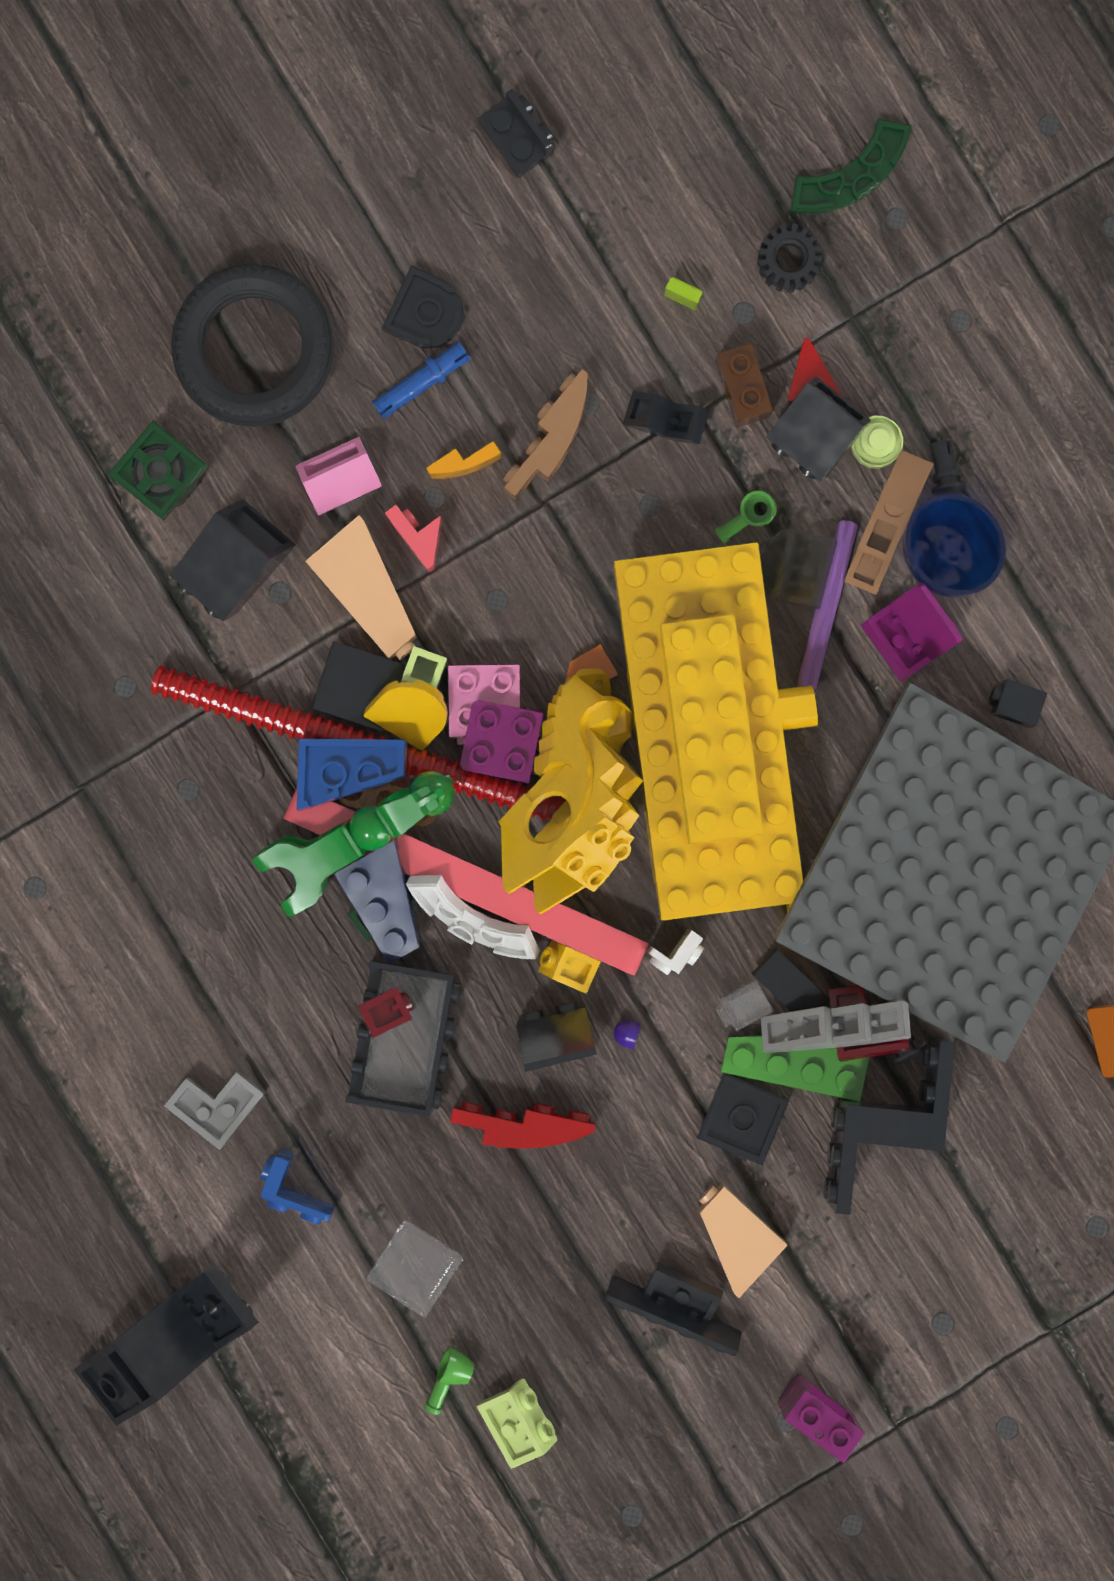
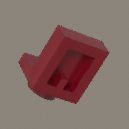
M397 987L356 1006L371 1038H375L412 1020L409 1013L413 1011L412 1004L404 991L399 993Z

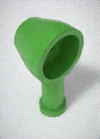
M764 491L750 492L741 502V513L723 526L715 528V532L719 539L726 543L730 537L749 524L752 526H765L769 524L777 512L775 500ZM760 503H765L767 506V512L763 516L759 515L757 511Z
M448 1347L440 1362L437 1381L429 1400L424 1405V1409L432 1414L439 1415L450 1385L469 1383L474 1370V1362L460 1351Z

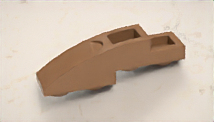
M583 369L577 376L571 373L560 386L559 390L562 394L556 402L553 403L549 400L538 413L537 417L540 419L538 430L545 435L544 439L538 436L525 453L529 457L520 467L518 464H515L503 479L507 483L504 486V492L516 501L537 474L549 483L567 456L577 435L584 412L588 373Z
M901 450L857 547L844 582L877 595L934 463Z

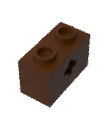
M752 343L718 353L715 363L736 428L770 418L773 408Z

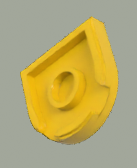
M415 680L414 683H398L399 681H393L386 685L365 708L363 716L423 751L443 730L446 724L448 711L443 700L444 696L437 688L424 681Z

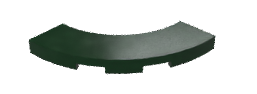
M877 119L869 143L848 166L824 175H796L789 213L819 214L831 212L854 204L869 195L881 185L897 165L906 147L912 125Z

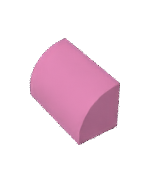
M360 437L296 465L301 481L318 516L382 487Z

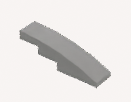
M905 1001L872 1006L862 1003L832 1009L823 1006L761 1017L762 1047L765 1053L839 1048L911 1038L909 1006Z

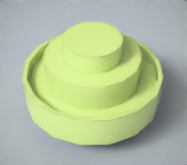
M885 416L868 417L871 419V422L851 446L853 456L860 464L868 468L880 469L887 467L898 458L903 449L901 430L893 420Z

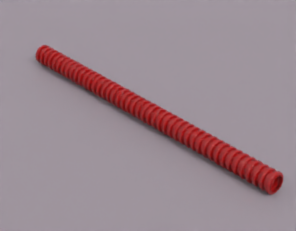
M162 664L156 669L150 689L153 695L157 696L158 693H161L162 698L168 699L170 696L174 702L183 700L184 705L188 706L192 703L194 708L204 707L205 712L209 713L213 710L214 714L218 716L223 713L225 718L231 719V717H235V721L239 723L244 720L248 726L254 723L257 724L256 728L258 729L266 727L267 732L272 733L275 730L278 731L277 734L279 736L287 734L288 738L292 740L294 737L299 739L386 740L384 736H381L380 739L376 738L374 733L366 735L365 730L362 729L357 732L353 726L345 728L344 723L341 722L335 725L334 720L323 721L322 716L314 718L310 712L305 715L302 714L300 709H297L296 712L292 711V707L288 705L286 708H283L279 702H276L275 705L271 704L270 699L261 701V697L257 695L252 698L248 692L240 694V690L236 688L231 691L229 686L224 685L221 688L217 682L209 684L208 679L205 678L200 681L196 675L187 677L186 672L182 671L178 674L177 669L171 668L170 671L166 670V666ZM415 746L412 749L407 748L406 777H409L411 774L414 775L415 779L419 774L427 771H436L444 775H450L453 780V788L457 789L456 793L461 794L463 791L467 793V797L471 798L472 795L478 796L477 800L480 801L485 798L488 799L489 804H493V802L499 803L498 807L501 808L506 805L509 806L510 810L524 793L527 794L533 787L532 784L524 786L521 781L514 783L511 779L505 780L501 777L466 771L461 768V765H459L460 761L455 760L453 763L449 761L448 757L438 758L439 754L436 753L433 756L428 755L427 750L419 752ZM551 796L544 799L536 806L531 817L535 818V815L541 817V821L551 820L553 818L552 815L561 807L566 799L561 796Z

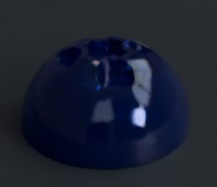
M942 494L926 500L910 516L903 534V556L911 575L918 583H924L930 591L941 596L965 597L976 594L995 581L1004 565L1006 544L998 521L982 504L963 495Z

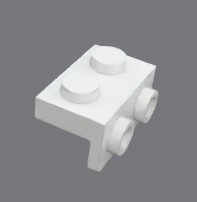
M687 929L669 957H666L650 946L647 950L652 955L649 962L667 975L671 970L679 974L686 963L692 966L704 950L699 945L703 938L692 930Z

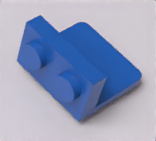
M281 1148L276 1156L270 1155L269 1159L267 1158L260 1176L261 1180L266 1181L260 1198L267 1200L266 1205L282 1212H286L287 1208L301 1212L300 1218L314 1224H320L321 1220L329 1221L335 1208L334 1205L283 1187L294 1152Z

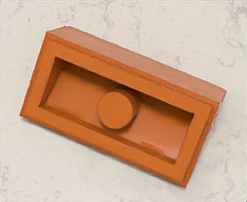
M1110 1003L1087 1010V1017L1101 1072L1107 1078L1114 1077V1004Z

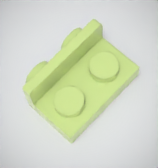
M525 1379L517 1381L511 1388L481 1401L476 1406L511 1469L544 1455L557 1442V1436L555 1435L552 1423L545 1417L538 1404L535 1392L529 1388Z

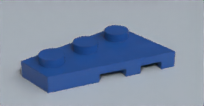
M299 739L297 810L303 811L405 778L407 741Z

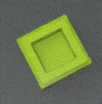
M670 277L664 296L696 311L703 292L675 277Z

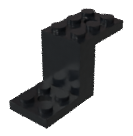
M930 1037L929 1045H924L922 1065L927 1066L926 1080H921L919 1085V1101H924L923 1107L868 1101L859 1102L840 1098L838 1107H832L831 1128H834L836 1133L835 1142H829L827 1163H831L832 1173L831 1178H825L823 1197L827 1199V1203L836 1214H851L858 1143L944 1151L955 1048L954 1042L945 1038Z
M214 1264L171 1293L113 1342L83 1361L73 1370L117 1426L159 1401L217 1350L245 1334L259 1322L253 1315L251 1306L245 1300H242L233 1289L229 1277Z

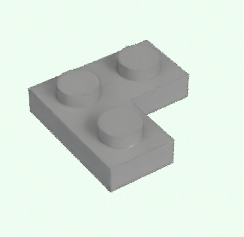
M238 1071L216 1098L187 1077L164 1107L220 1150L265 1092Z

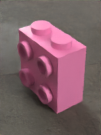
M520 665L448 666L449 737L451 739L457 738V745H464L471 706L474 701L482 700L520 708Z

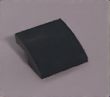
M333 641L311 708L383 732L384 728L365 718L363 714L365 708L386 685L393 681H400L405 665Z

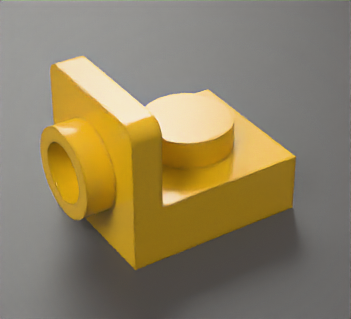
M552 940L549 947L545 948L541 955L538 972L587 994L601 961Z

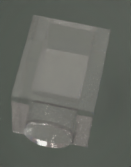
M752 979L717 998L721 1006L715 1009L724 1027L726 1028L731 1025L735 1031L774 1012L756 979Z

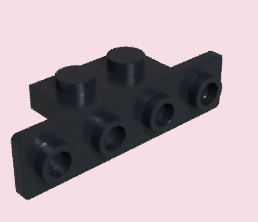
M659 1262L645 1289L617 1276L611 1277L605 1300L617 1308L638 1314L651 1323L670 1328L686 1338H692L711 1346L718 1352L736 1356L739 1350L742 1332L712 1318L722 1299L723 1290Z

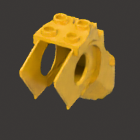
M600 668L579 669L572 678L568 677L563 685L560 684L556 695L553 696L552 703H548L547 720L542 723V739L539 741L540 755L534 758V773L539 775L541 779L527 794L524 793L498 822L501 825L503 888L510 894L533 880L534 908L539 914H543L585 887L595 892L611 874L619 861L626 859L631 852L630 844L634 837L629 830L639 817V814L628 800L643 780L620 754V751L625 741L632 736L634 718L631 710L622 700L611 696L609 677ZM551 796H561L566 799L561 807L552 815L553 818L533 838L529 831V821L536 806Z

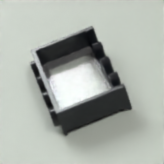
M371 960L369 962L368 985L365 989L363 1003L397 987L399 993L404 991L412 1004L413 1011L409 1012L412 1020L375 1038H371L363 1019H361L357 1033L356 1054L351 1068L350 1089L345 1102L430 1117L432 1108L439 1109L443 1088L436 1087L438 1073L445 1074L449 1053L442 1052L444 1038L451 1039L455 1018L448 1017L450 1003L457 1004L461 983L454 982L455 974Z

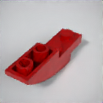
M462 1101L461 1107L454 1105L450 1123L485 1130L482 1140L484 1145L520 1149L541 1148L577 1140L594 1133L596 1126L594 1121H589V1114L569 1110L568 1116L554 1113V1106L542 1103H534L533 1108L526 1107L524 1119L519 1120L517 1119L518 1113L503 1109H497L496 1114L482 1111L483 1106L480 1104Z

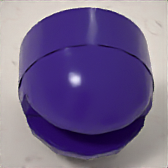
M634 1020L619 1022L614 1029L616 1042L622 1047L634 1050L641 1022Z

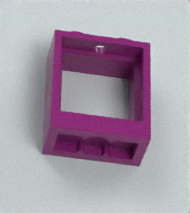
M800 1374L796 1375L777 1401L785 1421L842 1463L847 1460L865 1435L853 1413ZM815 1432H816L818 1435H820L821 1437H820V1438L816 1437V1436H815Z

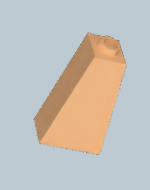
M358 515L305 562L390 660L396 656L401 660L412 651L413 646H415L412 642L417 639V636L367 525Z

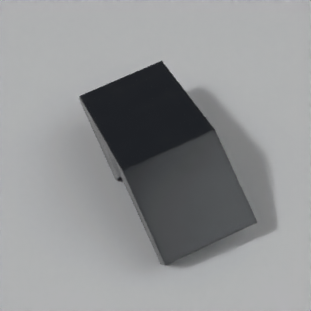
M633 391L623 425L668 440L699 445L710 411L701 406L677 404L659 394Z

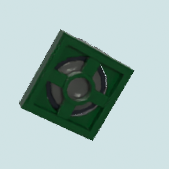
M152 420L108 475L164 521L175 507H179L186 502L187 495L195 491L198 484L197 481L209 466Z

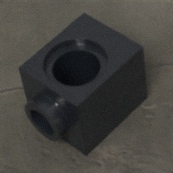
M1006 679L1001 681L1000 686L995 685L992 689L988 705L993 706L990 715L1027 728L1036 727L1048 693Z

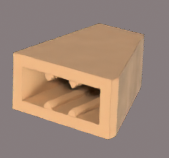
M721 1183L717 1188L712 1185L704 1192L699 1199L702 1205L698 1210L734 1294L740 1298L785 1249L787 1244L782 1237Z

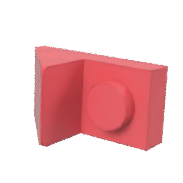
M397 505L393 506L385 512L386 517L428 573L432 572L435 569L442 525L441 516L417 533L415 528L419 526V523L407 508L401 512Z

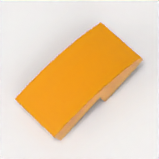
M492 441L465 460L454 449L426 469L431 479L453 478L483 469L500 460L502 456L500 450Z

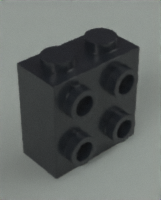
M816 376L807 382L766 438L773 442L771 445L776 452L784 457L790 456L799 463V469L806 476L822 481L836 467L871 422V419Z

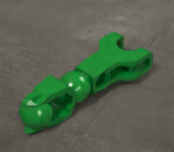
M436 771L421 773L413 779L411 786L390 793L383 800L379 801L376 806L360 808L353 814L351 819L335 826L312 840H305L298 836L285 835L259 851L251 861L260 872L275 867H282L288 869L294 875L296 889L288 894L280 905L285 915L291 917L311 907L318 901L326 889L329 875L363 856L367 850L373 851L384 848L392 838L401 836L426 815L437 816L445 813L454 801L453 780L450 775H444Z

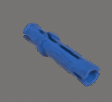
M457 341L436 358L432 359L429 357L426 359V364L371 402L385 420L389 415L437 382L440 384L445 382V377L471 359L459 341Z

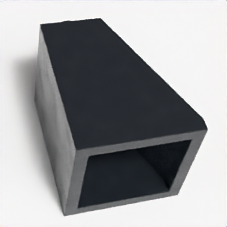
M242 499L217 511L170 576L177 581L178 587L184 593L194 596L204 605V609L208 614L225 621L240 611L293 550L296 544Z

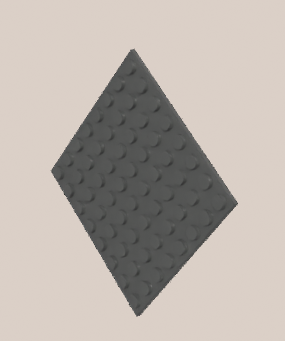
M907 682L773 940L889 1002H907L909 1012L1006 1063L1114 854V800L914 684Z

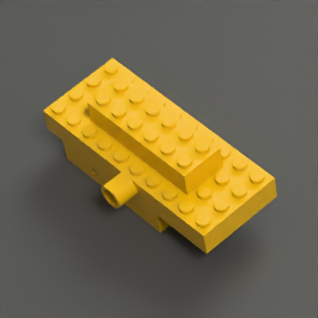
M758 542L614 561L613 567L627 665L630 708L634 718L633 731L639 776L643 780L641 791L660 920L792 904L803 883L783 730L817 726L818 714L812 685L777 689Z

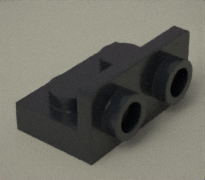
M510 89L506 92V99L478 117V123L516 177L520 178L552 155L551 142L554 139L548 128L543 123L538 125L530 115L534 111L523 94L517 96L513 89Z

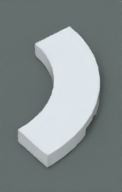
M442 875L409 877L406 886L417 903L430 917L434 914L448 925L447 931L471 945L476 941L494 948L493 953L520 959L537 958L540 950L528 925H516L498 921L474 910L454 894L444 881Z

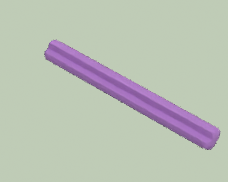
M841 520L837 525L796 684L797 687L812 685L815 691L818 684L858 525L852 521Z

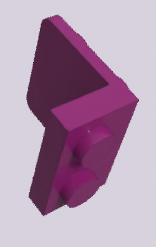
M924 583L917 584L860 625L900 682H903L932 660L962 641V636L956 624L949 619L937 602L934 593Z
M482 700L474 701L471 706L460 761L461 768L466 771L529 783L530 776L537 775L534 773V758L539 756L535 752L538 740L542 739V723L546 721L542 719L543 712Z

